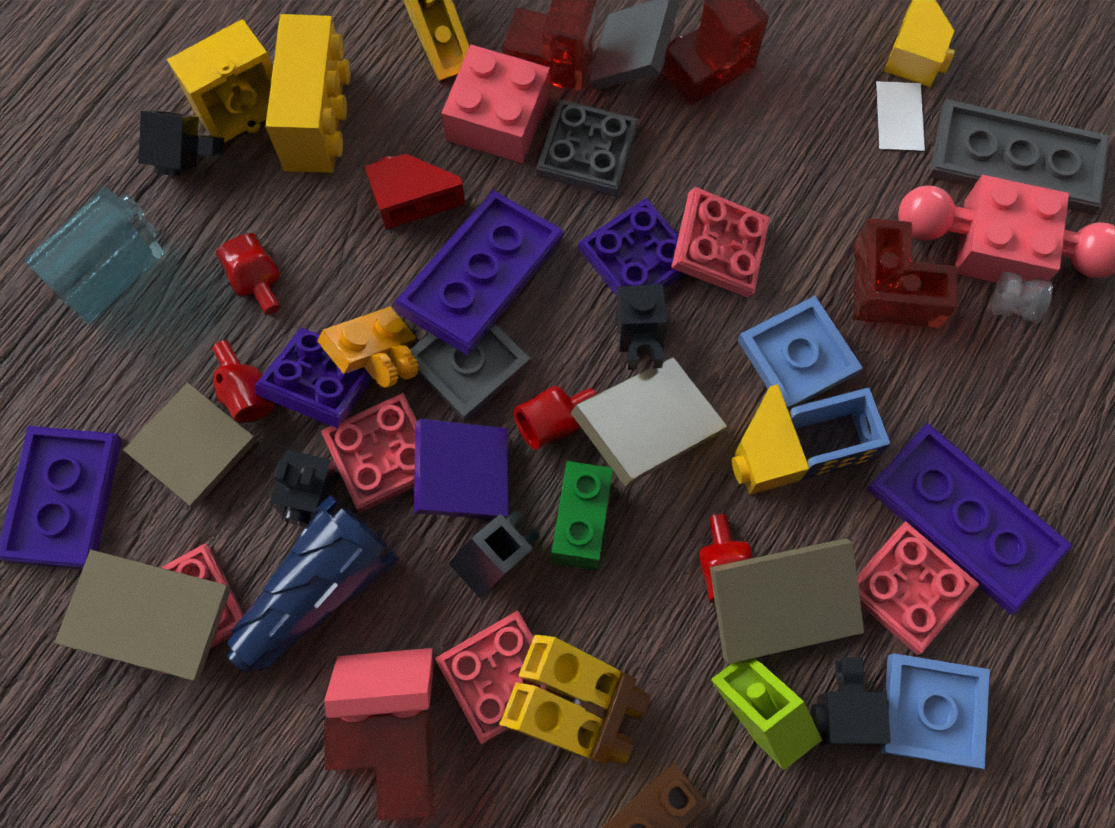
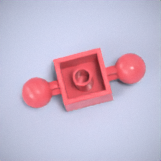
M982 175L965 199L964 208L956 207L953 199L945 190L931 185L913 189L903 198L899 206L898 219L900 225L907 235L916 240H935L948 231L960 234L954 274L1037 292L1060 270L1061 256L1069 257L1074 268L1087 277L1105 278L1115 274V225L1097 222L1081 228L1078 232L1065 230L1069 197L1067 192Z

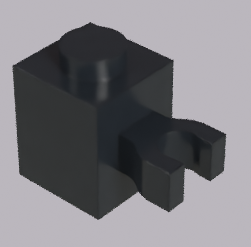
M160 110L141 111L138 163L153 165L154 173L180 176L181 169L196 167L197 154L206 156L224 155L225 138L199 135V116Z
M663 284L618 286L616 321L619 352H628V370L637 369L638 355L648 354L653 358V369L662 368L667 327Z
M286 450L283 460L279 459L274 474L276 484L270 503L282 514L281 519L283 521L298 526H307L309 521L317 514L315 509L329 495L333 494L339 471L331 459Z
M517 510L507 519L502 514L498 515L474 535L448 563L479 598L506 576L533 549L530 545L540 536L535 529L527 536L518 533L514 525L522 515Z
M841 658V661H835L838 692H826L817 696V704H812L811 717L822 739L820 746H880L890 744L887 692L863 691V658Z

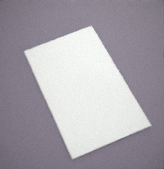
M876 81L879 149L925 151L921 83Z

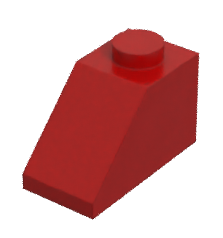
M408 154L396 157H383L375 163L365 166L385 230L465 205L463 184L459 176Z

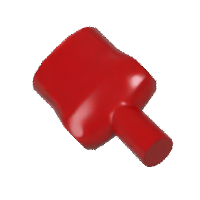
M255 233L243 234L222 244L216 250V257L225 270L235 295L245 297L254 294L265 315L278 311L280 305L269 286L279 280L280 273L272 258L262 247Z
M227 340L214 344L212 350L221 365L215 370L213 375L217 401L228 408L233 420L238 423L257 421L270 414L275 409L274 402L256 395V383L263 376L262 373L255 366L240 364Z
M550 387L532 400L514 408L513 415L516 425L527 444L534 450L539 449L552 441L563 439L580 430L581 426L572 416L571 412L577 404L597 395L594 389L589 388L569 398L561 387Z
M717 514L709 518L714 543L701 548L699 551L700 566L706 582L708 601L710 603H715L710 567L753 558L750 544L745 541H732L726 514Z

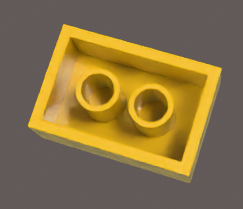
M280 14L265 127L284 171L334 173L335 157L342 156L343 137L338 129L339 120L345 121L347 103L346 97L342 95L343 85H349L351 72L349 60L343 59L342 34H336L332 16Z

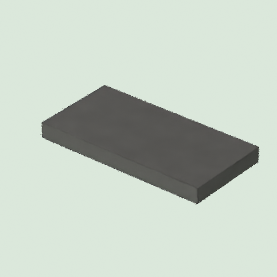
M946 99L941 107L929 177L974 187L982 175L1067 192L1069 193L1067 208L1095 214L1101 207L1110 135Z

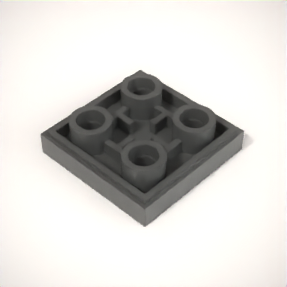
M651 0L609 14L588 82L599 90L660 73L665 63L664 56L670 35L675 27L674 21L679 2L677 0Z
M559 99L536 168V176L617 196L638 127V118Z

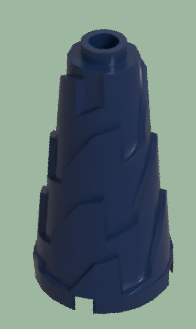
M329 495L315 509L317 514L300 534L295 546L279 565L260 596L231 630L233 635L227 640L231 649L226 655L234 665L245 673H248L252 668L262 671L264 667L266 669L269 668L307 632L320 626L343 604L363 592L383 572L387 574L400 560L394 551H391L383 558L381 554L384 552L387 544L346 506L335 514L332 510L339 503V500L332 495Z

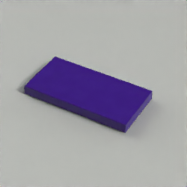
M493 190L394 302V311L469 356L563 239L564 230Z
M928 422L866 488L901 520L911 525L979 583L978 587L1010 615L1016 613L1073 546Z

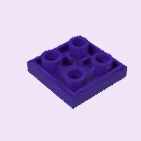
M647 197L578 242L580 252L616 297L618 295V286L663 284L664 289L685 275V273L671 268L678 235Z
M301 327L256 383V395L339 428L373 378L364 367L343 374L317 342L320 334Z
M419 419L415 423L414 513L492 520L502 514L507 518V428Z

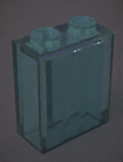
M105 186L33 251L24 262L66 305L89 324L148 269L164 251L155 240L159 233L143 217L145 214L143 209L127 194L119 198Z

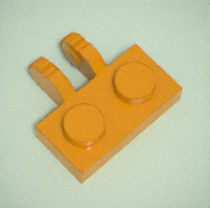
M391 306L323 329L317 340L343 374L364 367L374 380L376 379L380 387L388 388L395 385L398 375L401 378L410 379L418 374V360H416L415 355L413 356L410 350L416 340V336Z

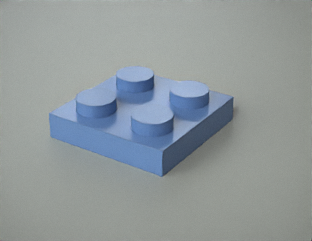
M816 296L741 333L737 340L766 387L779 385L788 411L858 375L863 368Z
M894 653L888 655L885 692H887L891 743L881 745L880 753L977 770L985 769L990 669Z

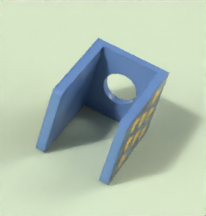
M869 387L796 406L789 413L795 429L851 415L861 441L859 445L810 458L807 461L809 470L801 480L875 461L890 445ZM866 417H867V419H868V421H869V424H870V427H871V433H870V431H869V429H868Z

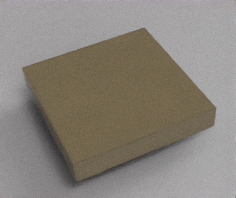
M187 382L124 448V451L195 509L257 440Z

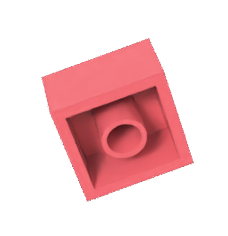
M470 44L441 113L446 141L523 164L550 96V67Z

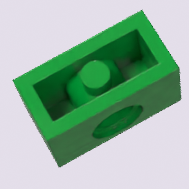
M566 461L552 547V564L597 571L611 486L612 468Z

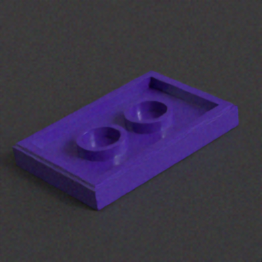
M27 426L0 537L1 562L83 570L90 549L98 551L122 442V438L118 434Z

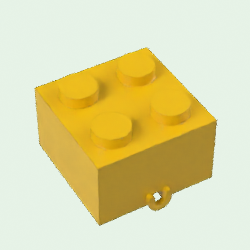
M243 19L167 59L196 116H199L200 122L210 136L225 138V143L245 131L255 133L260 129V123L267 118L273 66L267 51ZM253 120L256 124L254 127H249L248 122Z

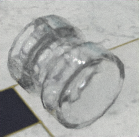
M1004 272L1000 276L992 300L993 314L1007 317L1012 314H1018L1025 321L1040 323L1050 305L1052 297L1051 281L1038 278L1026 281L1021 278L1020 274Z

